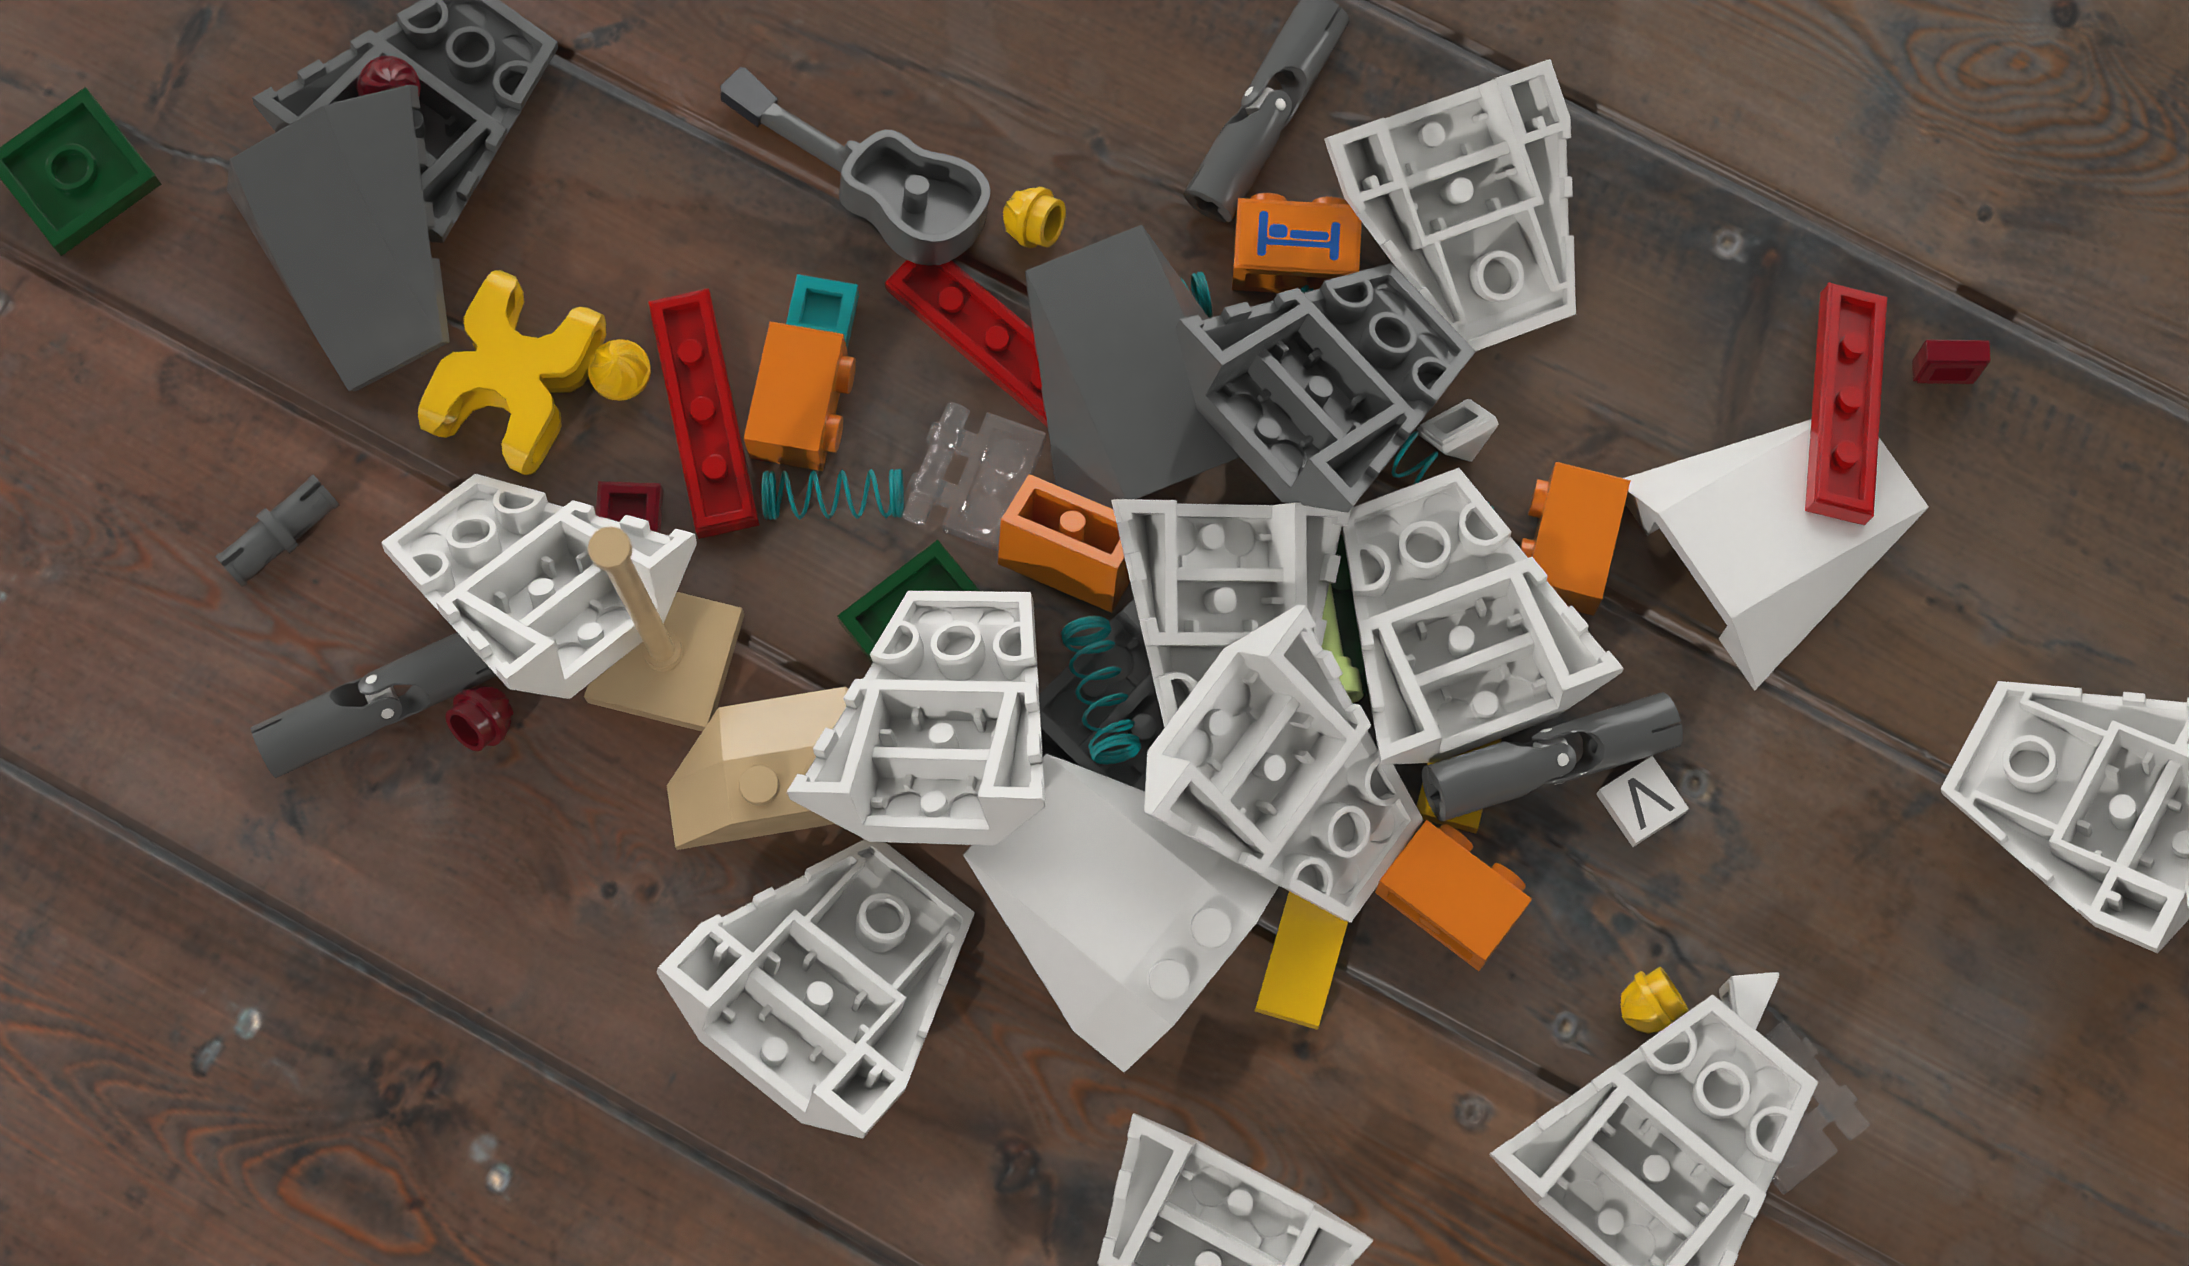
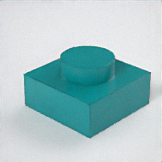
M797 274L786 324L844 334L848 350L860 294L858 285Z

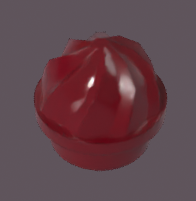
M380 56L368 62L361 70L357 81V91L360 97L406 85H414L418 87V95L420 96V80L414 68L405 60L395 56Z
M480 685L458 693L453 699V707L446 712L445 718L450 731L461 744L470 750L481 751L487 745L496 746L505 739L506 733L510 728V719L514 713L509 704V699L502 691L494 687Z

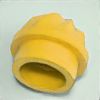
M1043 187L1016 191L1006 201L1003 209V221L1006 231L1020 245L1027 248H1034L1037 245L1043 247L1052 246L1063 229L1066 217L1064 202L1054 198L1052 191Z
M616 339L602 344L594 351L588 364V376L594 389L603 397L615 401L628 400L637 396L647 386L651 376V365L646 352L638 344L629 340Z
M1662 967L1655 969L1647 975L1643 971L1634 975L1635 979L1621 993L1620 1005L1623 1020L1635 1030L1647 1034L1662 1031L1675 1022L1676 1019L1689 1012L1681 994Z

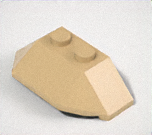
M840 687L719 707L667 784L675 848L680 850L835 824L790 800L787 790L797 774L806 775L816 758L813 747L824 729H833L845 710L846 704L843 698L848 688Z

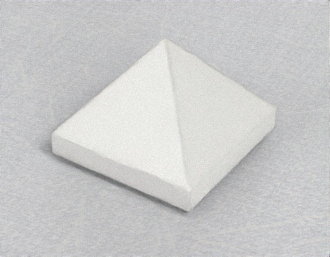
M1466 399L1424 422L1417 430L1420 437L1445 455L1472 462L1499 423L1496 416L1471 399Z

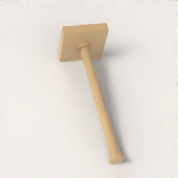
M612 526L597 530L589 540L588 553L593 563L598 568L607 572L643 642L588 684L584 698L590 704L703 732L717 711L744 619L743 609L676 592L663 624L631 560L633 549L627 534L623 530Z

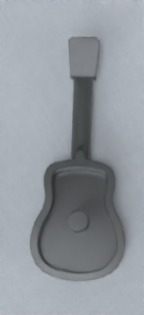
M739 67L720 85L721 101L757 127L761 124L767 126L841 173L839 190L841 204L850 212L869 220L878 229L885 242L904 259L926 266L947 263L972 246L982 232L986 223L991 190L984 174L971 163L952 155L925 150L914 144L905 135L894 130L884 129L869 136L861 143L850 140L843 146L778 106V98L746 67Z

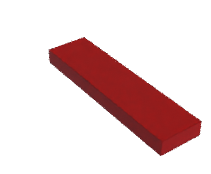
M906 260L885 282L886 290L1048 428L1046 412H1044L1042 383L1033 329L952 260L941 265L932 266L916 264Z
M1828 283L1820 293L1805 511L1866 525L1874 517L1887 297L1833 283Z
M707 288L648 301L697 537L700 539L760 526L710 290Z

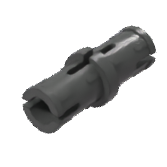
M312 474L305 483L269 512L264 508L259 512L256 517L260 521L215 557L234 579L244 587L247 581L285 549L289 554L299 546L296 540L331 510L336 509L339 503Z

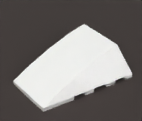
M1811 420L1624 478L1631 480L1625 502L1626 506L1647 536L1657 529H1661L1727 624L1719 640L1754 691L1929 507L1880 438L1878 442L1874 517L1866 525L1805 511Z
M1460 468L1352 507L1348 526H1342L1381 765L1436 763L1559 716L1622 673V665L1610 651L1605 652L1588 631L1589 625L1572 605L1568 607L1548 583V575L1533 557L1528 558L1511 538L1512 531Z
M474 474L383 540L382 546L384 552L509 689L571 699L643 642L607 572L598 568L588 553V543L591 536L597 530L608 526L617 527L627 534L633 549L631 560L663 624L697 541L695 534L675 528L670 535L651 531L649 521L629 515H625L620 522L596 516L594 506L572 500L564 507L548 503L546 493Z
M1111 500L1164 728L1224 648L1297 605L1307 607L1316 623L1312 631L1320 645H1322L1327 621L1322 619L1329 583L1336 582L1341 556L1336 555L1341 527L1348 526L1351 510L1345 513L1304 506L1299 502L1278 505L1177 504V500Z
M908 591L871 651L870 656L873 663L863 679H855L843 699L846 708L833 729L825 728L813 747L816 758L806 775L797 774L787 790L790 800L869 842L996 846L1045 808L1034 602L1031 592Z
M1297 605L1224 648L1147 751L1144 813L1332 915L1351 923L1378 886L1381 877L1405 848L1424 819L1394 765L1380 764L1378 748L1368 732L1372 726L1361 705L1353 704L1338 678L1343 672L1331 651L1322 649L1312 631L1316 623L1307 607Z
M1712 994L1489 1155L1540 1210L1606 1266H1734L1741 1245L1753 1219L1756 1218L1767 1195L1766 1191L1778 1165L1785 1156L1818 1081Z
M1133 1113L1098 1266H1351L1373 1242V1239L1316 1202L1212 1147Z

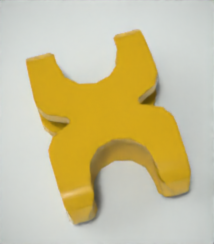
M495 270L484 280L464 316L465 332L473 341L475 351L452 352L440 361L419 404V425L422 430L447 438L455 435L459 427L473 411L487 406L504 408L511 415L501 443L502 454L510 469L523 475H530L535 473L542 464L562 426L561 413L554 404V399L550 393L573 392L585 383L588 378L589 360L594 351L605 341L606 321L603 314L579 306L569 312L566 319L553 333L539 338L523 336L516 331V326L524 305V292L516 276L502 270Z

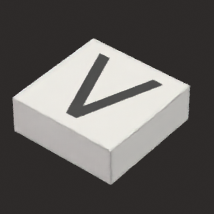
M1653 756L1605 785L1596 794L1632 847L1683 816L1689 810V807Z

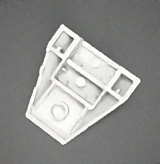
M1551 59L1324 139L1345 200L1394 266L1475 351L1576 314L1574 235H1569L1568 198L1573 197L1572 177H1567L1566 139L1571 138V119Z
M1998 681L1941 787V793L2092 925L2158 953L2189 920V697H2187V702L2146 699L2143 693L2123 692V697L2085 694L2082 693V688Z
M1045 754L1043 756L1045 808L996 846L970 845L963 856L1058 1005L1071 1029L1121 1071L1126 1072L1174 1026L1257 923L1279 885L1144 813L1145 791Z
M864 839L807 868L803 876L776 890L770 887L755 895L751 903L723 917L717 914L700 923L658 967L657 975L699 1041L799 1122L863 1139L906 1089L975 912L886 842H869Z

